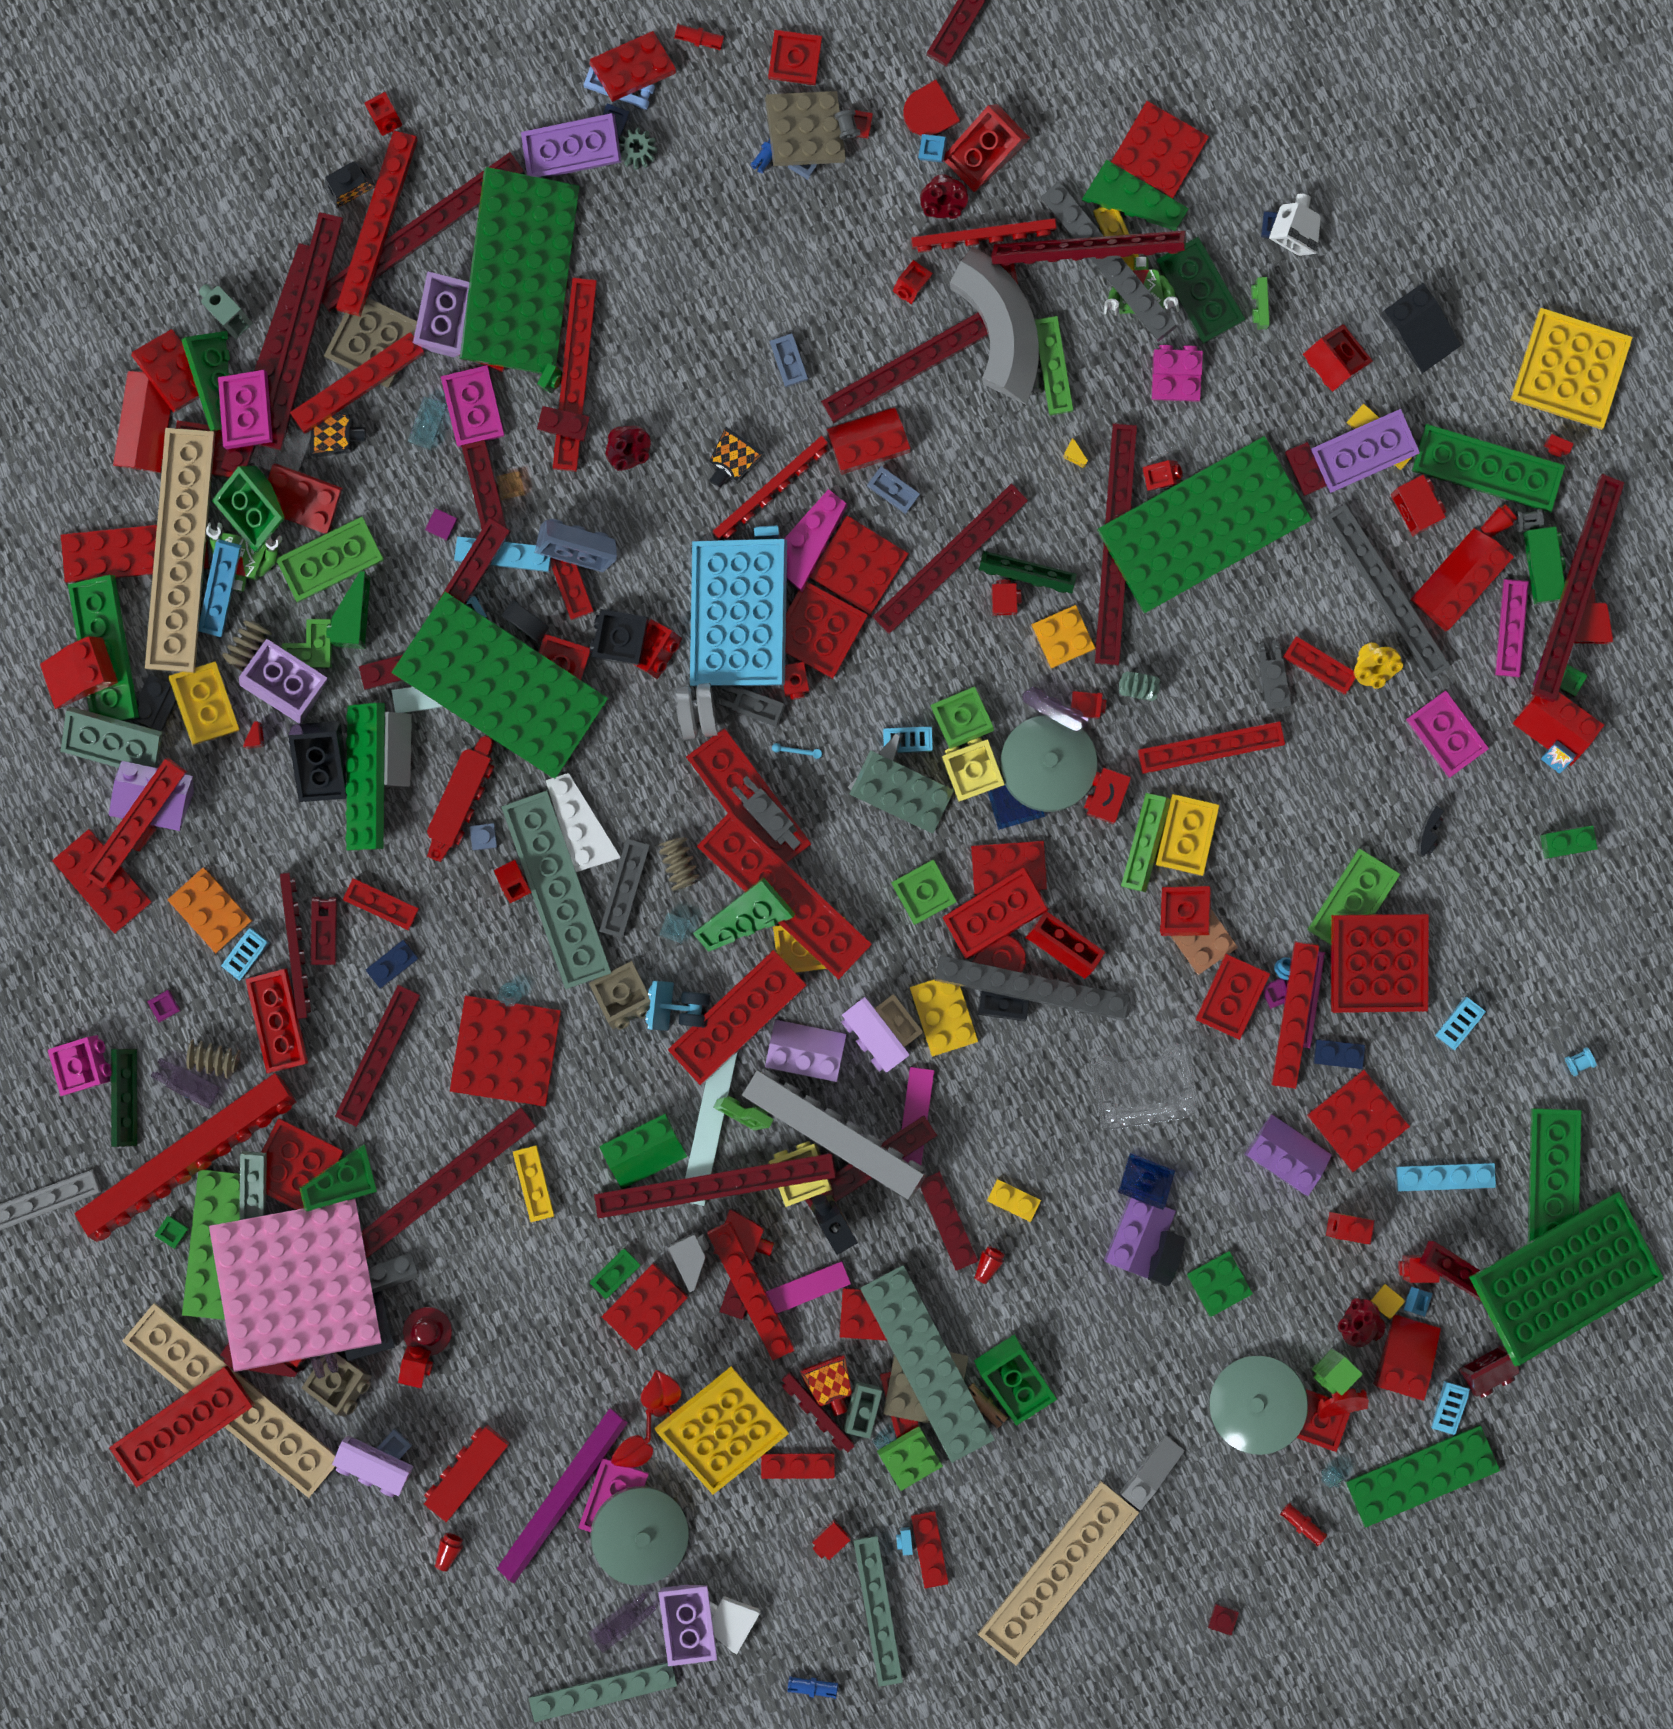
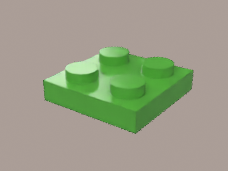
M975 687L930 705L949 749L994 731L991 720Z
M934 859L891 882L914 925L957 902Z
M919 1426L877 1450L878 1455L900 1491L943 1467Z

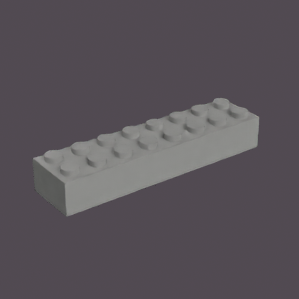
M766 1069L764 1072L756 1071L743 1092V1097L907 1200L913 1199L927 1174L923 1173V1166L913 1160H910L909 1163L904 1161L902 1153L892 1147H889L888 1150L881 1146L883 1141L873 1135L868 1134L867 1137L861 1134L862 1128L849 1121L845 1124L840 1121L842 1116L832 1109L827 1108L824 1111L820 1108L821 1103L811 1096L806 1095L805 1098L800 1096V1089L787 1082L784 1085L778 1082L780 1077Z

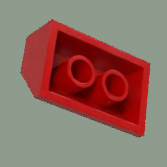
M895 407L826 429L841 475L910 453V446Z
M1558 692L1554 702L1532 695L1512 723L1546 749H1549L1556 740L1576 755L1569 764L1570 766L1591 745L1604 727L1603 723L1560 692Z

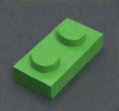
M1257 277L1255 285H1251V298L1256 299V309H1252V321L1257 323V330L1267 329L1269 326L1267 277Z

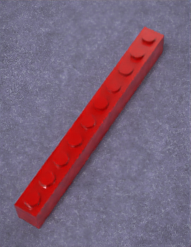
M274 1073L74 1214L87 1237L96 1242L107 1239L112 1231L127 1225L132 1217L147 1211L152 1203L167 1197L172 1189L187 1183L195 1173L207 1169L215 1159L227 1155L235 1145L247 1141L255 1131L267 1127L278 1115L287 1113L297 1101L283 1079Z

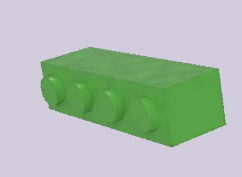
M1332 1348L1312 1368L1316 1373L1313 1378L1332 1394L1338 1392L1340 1395H1343L1362 1375L1345 1356Z

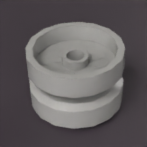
M698 684L696 688L697 700H694L692 689L689 686L677 687L676 709L683 739L688 740L697 737V723H700L705 737L718 735L711 684Z

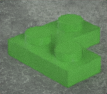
M306 619V643H282V649L311 668H331L332 643H330V638L326 637L327 624H331V619Z
M729 1096L717 1099L713 1108L754 1131L770 1128L774 1120L767 1116L768 1112L758 1106L744 1109L739 1106L740 1102Z

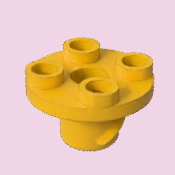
M1367 643L1359 650L1354 675L1360 684L1379 689L1386 684V681L1402 670L1403 663L1395 649L1380 647L1377 643Z

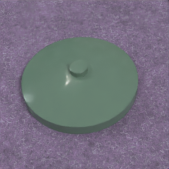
M1042 715L1022 722L1011 732L1002 748L1000 770L1005 786L1016 800L1034 810L1055 812L1075 805L1090 790L1097 772V755L1091 739L1076 723L1060 716Z
M1249 1356L1231 1363L1220 1373L1210 1395V1414L1216 1430L1228 1444L1249 1454H1270L1290 1445L1301 1433L1308 1416V1396L1302 1380L1287 1364L1272 1357Z
M648 1486L629 1487L609 1497L597 1511L590 1534L593 1554L602 1569L615 1580L629 1585H647L668 1576L681 1562L687 1549L689 1538L687 1520L680 1506L665 1492Z

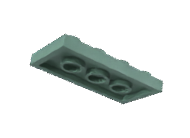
M69 706L65 715L60 752L119 768L121 761L157 768L163 732Z
M870 750L850 791V795L933 834L954 790Z

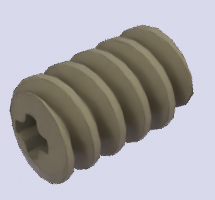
M243 621L247 630L238 629L242 637L232 638L237 645H228L227 648L231 654H222L226 662L242 672L244 671L242 667H247L249 664L248 658L252 659L254 657L253 650L258 651L260 649L258 643L265 642L264 634L272 635L271 632L254 621Z
M685 837L672 839L657 845L664 846L659 851L660 855H667L662 860L663 864H671L665 870L666 873H674L668 879L669 882H677L671 888L672 891L696 884L694 881L699 878V874H691L696 865H688L693 856H685V853L690 850V847H682V844L687 840Z
M192 1039L186 1055L187 1068L192 1070L196 1065L198 1072H202L205 1068L207 1074H211L215 1070V1074L218 1077L224 1072L225 1078L230 1079L238 1067L241 1051L238 1050L235 1056H233L232 1048H228L226 1053H223L221 1045H219L216 1051H213V1043H210L204 1049L203 1041H200L196 1047L194 1046V1039Z

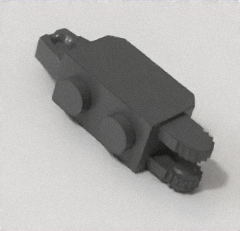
M746 776L743 779L744 784L751 788L755 794L747 799L744 793L736 786L732 791L744 803L743 806L776 842L778 841L782 844L786 841L795 850L801 842L793 835L797 831L794 824L761 788L758 789Z

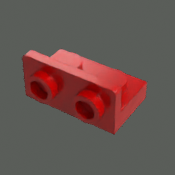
M650 619L641 664L634 666L658 679L665 671L672 655L678 650L682 638L672 630Z

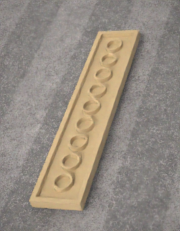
M165 429L145 669L195 673L207 537L206 528L208 526L215 432Z
M156 1303L149 1308L123 1339V1342L184 1394L226 1366L221 1357ZM229 1367L255 1405L226 1425L225 1428L305 1496L310 1498L335 1468L332 1464L336 1454L240 1373L234 1372V1369Z

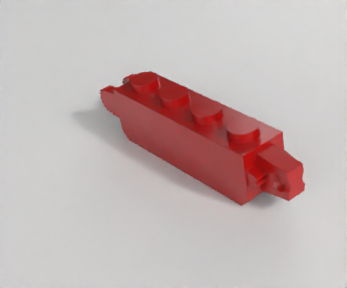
M489 736L480 737L474 751L471 749L462 751L430 822L427 833L432 840L427 857L435 861L442 862L451 847L454 848L455 844H461L465 832L462 831L465 822L470 823L475 812L472 806L475 800L480 801L485 790L482 784L485 778L489 779L493 773L495 766L492 765L493 760L489 757L494 741Z

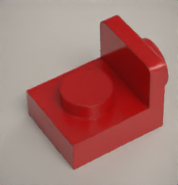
M386 92L364 102L382 136L393 132V130L403 125Z
M913 260L899 276L893 292L902 300L912 304L933 273Z
M1167 460L1142 467L1147 491L1177 485L1182 482L1183 471L1177 461Z
M1073 691L1070 716L1099 719L1100 713L1105 714L1106 699H1102L1103 693L1095 694Z

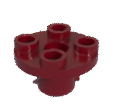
M945 174L935 176L923 188L920 194V204L923 213L928 217L958 218L968 203L966 187L960 181L953 179L952 176Z
M635 425L615 427L608 434V444L605 452L607 461L617 471L628 470L638 464L645 463L649 458L648 452L651 446L649 434L642 427Z
M1359 1298L1352 1300L1343 1319L1338 1323V1330L1342 1333L1344 1341L1356 1348L1364 1347L1372 1340L1378 1341L1384 1335L1386 1328L1385 1322L1380 1318L1377 1305L1370 1300Z
M419 1308L412 1312L404 1323V1341L407 1346L420 1347L431 1351L430 1356L436 1355L443 1351L451 1340V1322L447 1315L437 1308Z

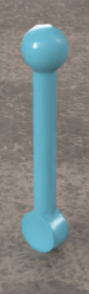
M778 743L772 745V750L776 753L785 751L812 755L816 759L822 756V752L819 749L811 751L784 747Z

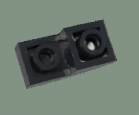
M1438 806L1432 807L1422 826L1417 846V855L1420 857H1424L1426 854L1430 856L1438 845L1435 842L1438 836L1431 832V829L1436 830L1444 819L1441 817L1444 810Z
M1170 1231L1161 1232L1158 1255L1151 1256L1148 1280L1166 1287L1170 1286L1180 1264L1185 1237Z

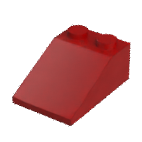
M998 104L988 105L945 153L944 161L973 192H976L1017 154L1030 137Z
M88 636L76 641L40 664L55 709L64 707L118 683L104 640L100 637Z
M1395 1314L1390 1324L1373 1384L1377 1387L1424 1401L1432 1375L1441 1328Z

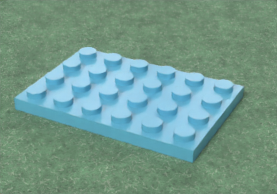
M786 539L692 541L690 686L697 687L698 684L710 683L711 686L785 685Z

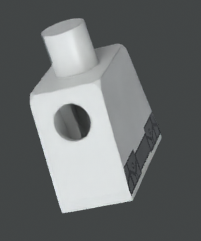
M1297 194L1295 203L1283 204L1280 207L1269 237L1272 241L1298 256L1317 254L1320 215L1309 209L1311 197L1306 194Z

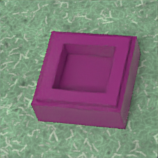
M435 508L425 531L448 541L458 519Z
M1282 978L1265 984L1262 991L1270 1009L1284 1004L1287 984Z
M170 990L147 1001L159 1023L181 1011Z

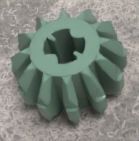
M636 128V134L633 135L631 130H627L628 138L624 136L619 137V140L623 143L619 144L621 160L626 159L624 163L626 167H629L633 162L634 170H638V163H642V166L647 168L646 159L654 162L655 158L652 154L658 152L657 147L653 146L656 143L655 138H649V131H645L641 135L640 128ZM639 144L641 148L639 153H634L633 148Z
M1125 672L1122 674L1119 682V693L1126 697L1153 701L1157 699L1160 691V679L1147 674Z

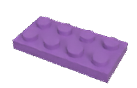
M612 113L521 132L526 171L529 176L548 178L622 162L615 115Z
M1401 409L1311 448L1330 493L1420 454Z

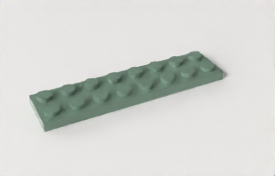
M548 791L502 806L565 989L611 974V969Z
M904 1265L860 1287L950 1462L953 1463L994 1441L992 1433Z

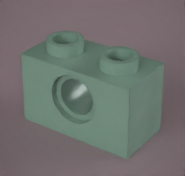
M855 1381L843 1426L846 1433L870 1439L882 1390L878 1386Z

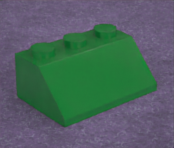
M666 1113L599 1146L610 1170L622 1189L687 1157Z

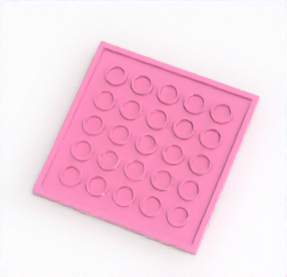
M355 1199L311 1211H305L303 1208L209 1226L234 1372L381 1344Z

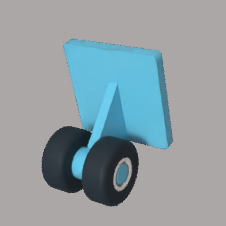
M653 981L648 992L649 999L651 1000L650 1010L646 1013L648 1029L668 1031L671 1009L687 1011V1013L679 1014V1025L702 1028L707 1026V1020L704 1021L705 1017L701 1014L702 1005H710V994L683 991L681 1002L688 1004V1006L672 1004L674 983Z

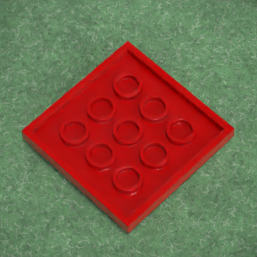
M1429 914L1331 915V1012L1428 1011Z
M465 996L449 1092L546 1106L561 1010Z

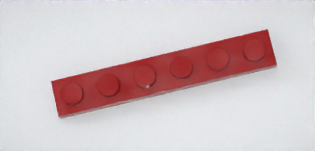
M1054 218L911 237L912 249L918 250V253L932 251V247L941 246L942 250L956 248L958 243H965L966 247L980 245L979 241L988 239L989 243H999L1004 241V237L1013 236V240L1027 239V234L1037 233V237L1050 236L1051 231H1055L1056 222Z
M411 332L291 411V416L303 433L306 434L424 355V350L413 343L414 336Z
M822 435L713 530L715 537L719 541L723 538L726 540L731 538L737 532L736 526L741 522L744 524L748 523L755 516L753 512L759 506L763 509L773 500L771 496L779 490L781 493L791 484L789 480L796 474L798 477L804 474L809 469L807 464L814 458L816 461L821 459L827 453L825 448L828 447V442Z
M1279 721L1140 749L1137 752L1142 774L1280 747L1285 745L1281 722Z
M168 757L164 759L84 873L86 877L103 889L108 885L185 776L186 770Z
M1294 941L1271 1081L1273 1086L1294 1089L1297 1086L1319 951L1318 944Z
M730 1221L708 1231L707 1235L772 1361L795 1351V1347Z

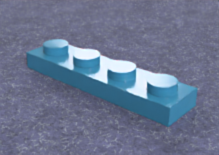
M220 539L216 541L199 622V632L222 637L224 634L242 545Z

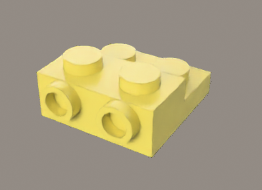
M980 737L967 742L968 747L959 749V746L947 749L945 750L946 755L942 756L958 802L1004 786L988 739L982 741Z
M810 1141L797 1145V1150L788 1153L787 1150L774 1154L775 1159L770 1160L769 1163L773 1164L808 1158L821 1154L817 1144L811 1145ZM829 1179L780 1187L779 1190L785 1207L828 1192L832 1190Z

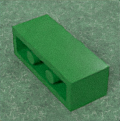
M1556 527L1527 530L1523 533L1533 604L1558 602L1566 582L1563 576V571L1566 569L1564 556H1560L1559 549L1562 546L1561 533L1557 532Z

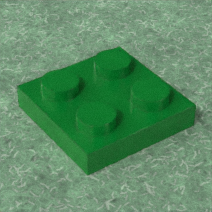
M1230 1251L1186 1274L1209 1317L1253 1294Z

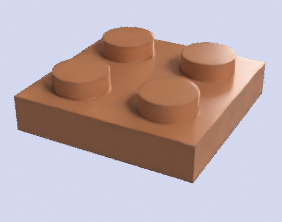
M1212 909L1210 935L1171 936L1197 975L1221 960L1225 953L1229 954L1238 948Z

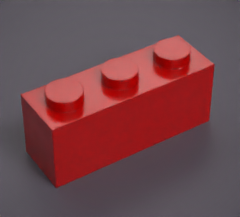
M1049 912L1043 913L1036 920L1025 937L1084 979L1094 971L1105 954V951Z

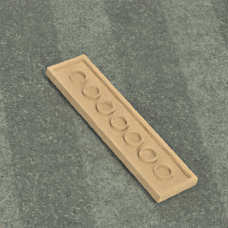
M1100 1481L981 1628L978 1635L1017 1666L1136 1518L1139 1511Z

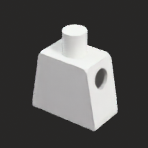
M723 1596L718 1606L710 1602L714 1637L737 1655L757 1620L760 1610Z

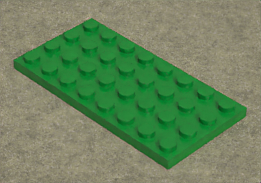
M489 167L484 169L459 359L538 374L543 373L548 363L556 366L579 193L578 185Z
M1263 436L1101 526L1097 531L1145 614L1301 527L1312 519L1266 437Z
M444 592L391 672L553 779H556L608 700L606 696L447 592Z
M1620 1192L1613 1193L1469 1277L1514 1366L1525 1363L1664 1280Z

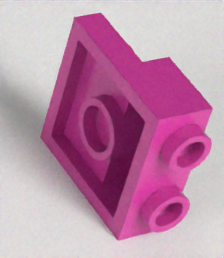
M1159 345V349H1154L1151 400L1200 402L1203 351H1197V346H1183V350H1173L1172 345Z
M98 1035L85 1037L48 1049L60 1096L111 1082V1066L105 1063L103 1055L105 1044L98 1038Z

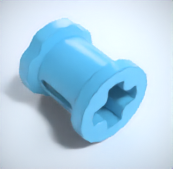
M1585 1047L1583 1052L1565 1057V1062L1573 1076H1577L1578 1072L1589 1067H1597L1594 1056L1588 1047Z

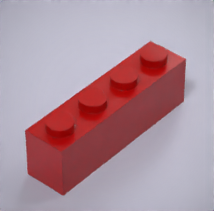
M488 1425L484 1429L479 1427L471 1436L474 1442L469 1448L463 1446L455 1456L458 1462L453 1468L448 1465L439 1476L443 1479L438 1487L433 1484L424 1495L428 1498L424 1505L445 1522L450 1519L510 1444Z

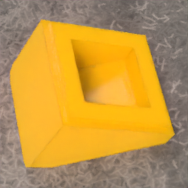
M1072 438L1063 457L1083 468L1088 460Z
M1386 1284L1382 1286L1371 1300L1388 1319H1391L1405 1303V1300Z

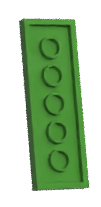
M212 1170L198 1171L182 1315L225 1320L209 1226L240 1220V1173Z

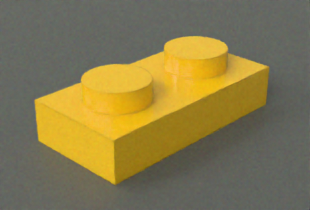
M998 1179L987 1198L988 1202L1029 1222L1032 1221L1041 1202L1040 1199Z

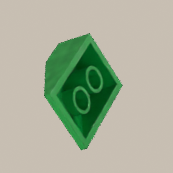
M238 466L212 500L254 552H258L285 518L270 481L257 466Z
M365 571L358 573L332 616L331 624H327L326 637L330 638V643L335 647L365 649L371 577Z
M1015 1334L974 1360L980 1375L1016 1426L1057 1400Z

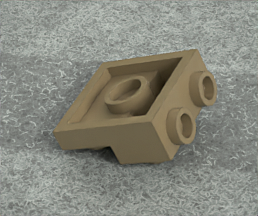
M632 961L611 971V974L599 977L589 983L612 1030L614 1028L621 1030L628 1027L630 1020L636 1017L640 1019L645 1018L647 1011L650 1010L651 1000L649 999L648 991Z
M335 1352L321 1357L301 1389L336 1415L346 1417L347 1414L350 1415L355 1411L357 1407L355 1401L359 1395L366 1393L370 1388L371 1382L369 1380L372 1376L357 1364L347 1361L345 1357Z

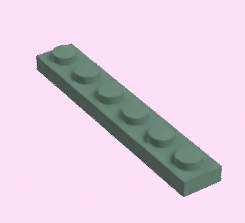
M878 1536L853 1539L878 1686L903 1683Z
M668 1662L531 1696L529 1697L534 1722L676 1687L677 1681L673 1666H668Z

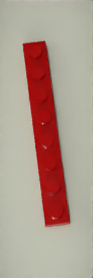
M393 130L336 309L340 312L360 317L362 315L418 141L414 135Z
M572 278L559 410L583 415L597 280ZM556 435L553 470L577 472L580 450L579 440Z

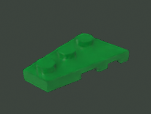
M361 1145L299 1187L305 1211H311L377 1192L365 1145Z

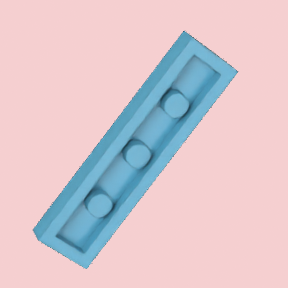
M457 536L454 561H463L475 542V538ZM504 542L490 566L550 572L551 558L534 553L536 545Z
M1495 1163L1396 1167L1397 1191L1496 1188Z

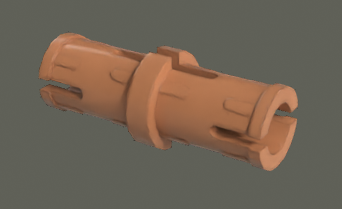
M972 1383L968 1388L975 1394L972 1397L979 1411L998 1429L1002 1423L996 1416L1002 1422H1005L1008 1417L992 1403L993 1400L990 1397L987 1398Z

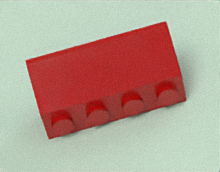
M1473 528L1413 595L1410 601L1446 632L1451 629L1514 556L1496 540Z

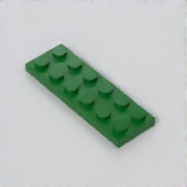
M1426 424L1418 446L1420 454L1415 456L1411 471L1532 508H1541L1542 511L1550 513L1553 509L1565 465Z
M106 575L68 584L77 641L88 636L103 638L118 681L117 684L87 696L89 712L121 721L139 718L115 575Z
M385 703L347 706L346 850L384 849Z
M1531 1108L1528 1243L1579 1214L1581 1110Z
M1478 1425L1349 1479L1345 1483L1361 1521L1366 1528L1497 1473L1500 1469L1481 1425Z

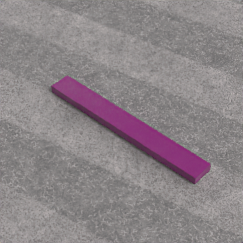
M609 1408L496 1568L508 1581L512 1583L517 1581L628 1422L613 1409Z

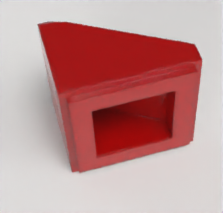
M253 722L243 744L245 749L265 746L263 725L260 722Z

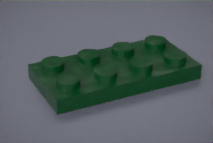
M1199 237L1187 242L1185 251L1175 254L1167 253L1156 259L1160 271L1173 287L1180 306L1202 344L1245 322L1246 319Z

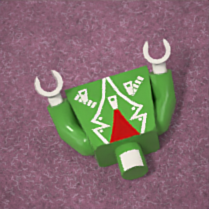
M1147 257L1134 258V270L1132 271L1167 314H1169L1168 309L1171 307L1176 308L1177 312H1179L1178 299L1167 278L1159 275L1156 269L1149 270V260ZM1112 287L1108 300L1104 304V314H1107L1108 310H1114L1115 316L1118 315V311L1120 314H1135L1114 287Z
M209 523L206 533L210 537L212 555L214 554L215 544L218 539L242 545L233 586L234 591L244 592L246 579L258 581L259 577L265 576L275 565L278 552L277 546L282 541L280 535L276 542L270 536L258 552H254L242 536L222 533L221 536L222 524L218 523V530L215 531L211 528V523Z

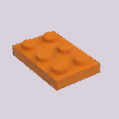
M204 867L167 899L215 954L253 922Z

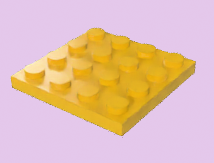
M1540 308L1510 400L1602 430L1605 426L1633 337Z
M732 1366L655 1427L658 1435L713 1495L789 1434L783 1424Z

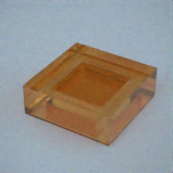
M520 471L496 476L502 501L525 495Z

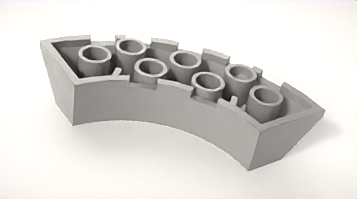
M972 246L960 261L950 281V287L952 291L966 299L979 312L987 329L990 340V353L987 367L982 377L983 385L1026 405L1034 387L1039 361V342L1033 313L1026 297L1011 275L1000 264L992 265L991 257Z

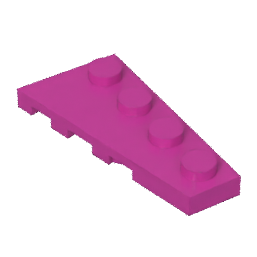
M829 489L784 538L787 540V580L801 592H803L810 574L813 573L821 553L824 552L831 534L834 533L847 508V504Z

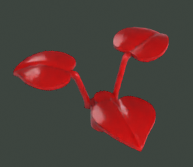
M655 1370L640 1397L643 1406L648 1408L645 1411L647 1415L646 1438L643 1439L641 1436L635 1435L623 1441L611 1458L613 1465L626 1468L639 1467L648 1462L652 1457L653 1447L648 1444L651 1440V1416L662 1417L667 1412L671 1415L674 1411L670 1405L675 1404L681 1397L680 1386L673 1378Z

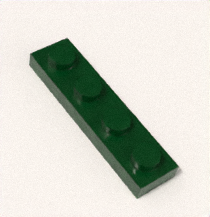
M984 550L979 570L984 571L986 574L1004 576L1012 581L1028 582L1036 587L1052 588L1060 593L1067 592L1072 594L1077 576L1076 573Z
M111 1049V1147L137 1146V1049Z

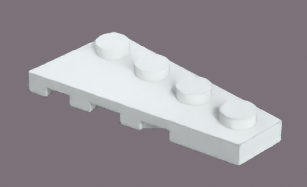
M567 773L556 777V779L546 780L575 871L580 872L620 859L619 853L570 774Z

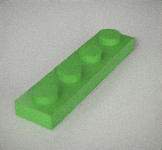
M1058 316L1036 319L1039 359L1049 416L1073 412Z
M1149 793L1145 794L1121 887L1146 893L1171 799Z

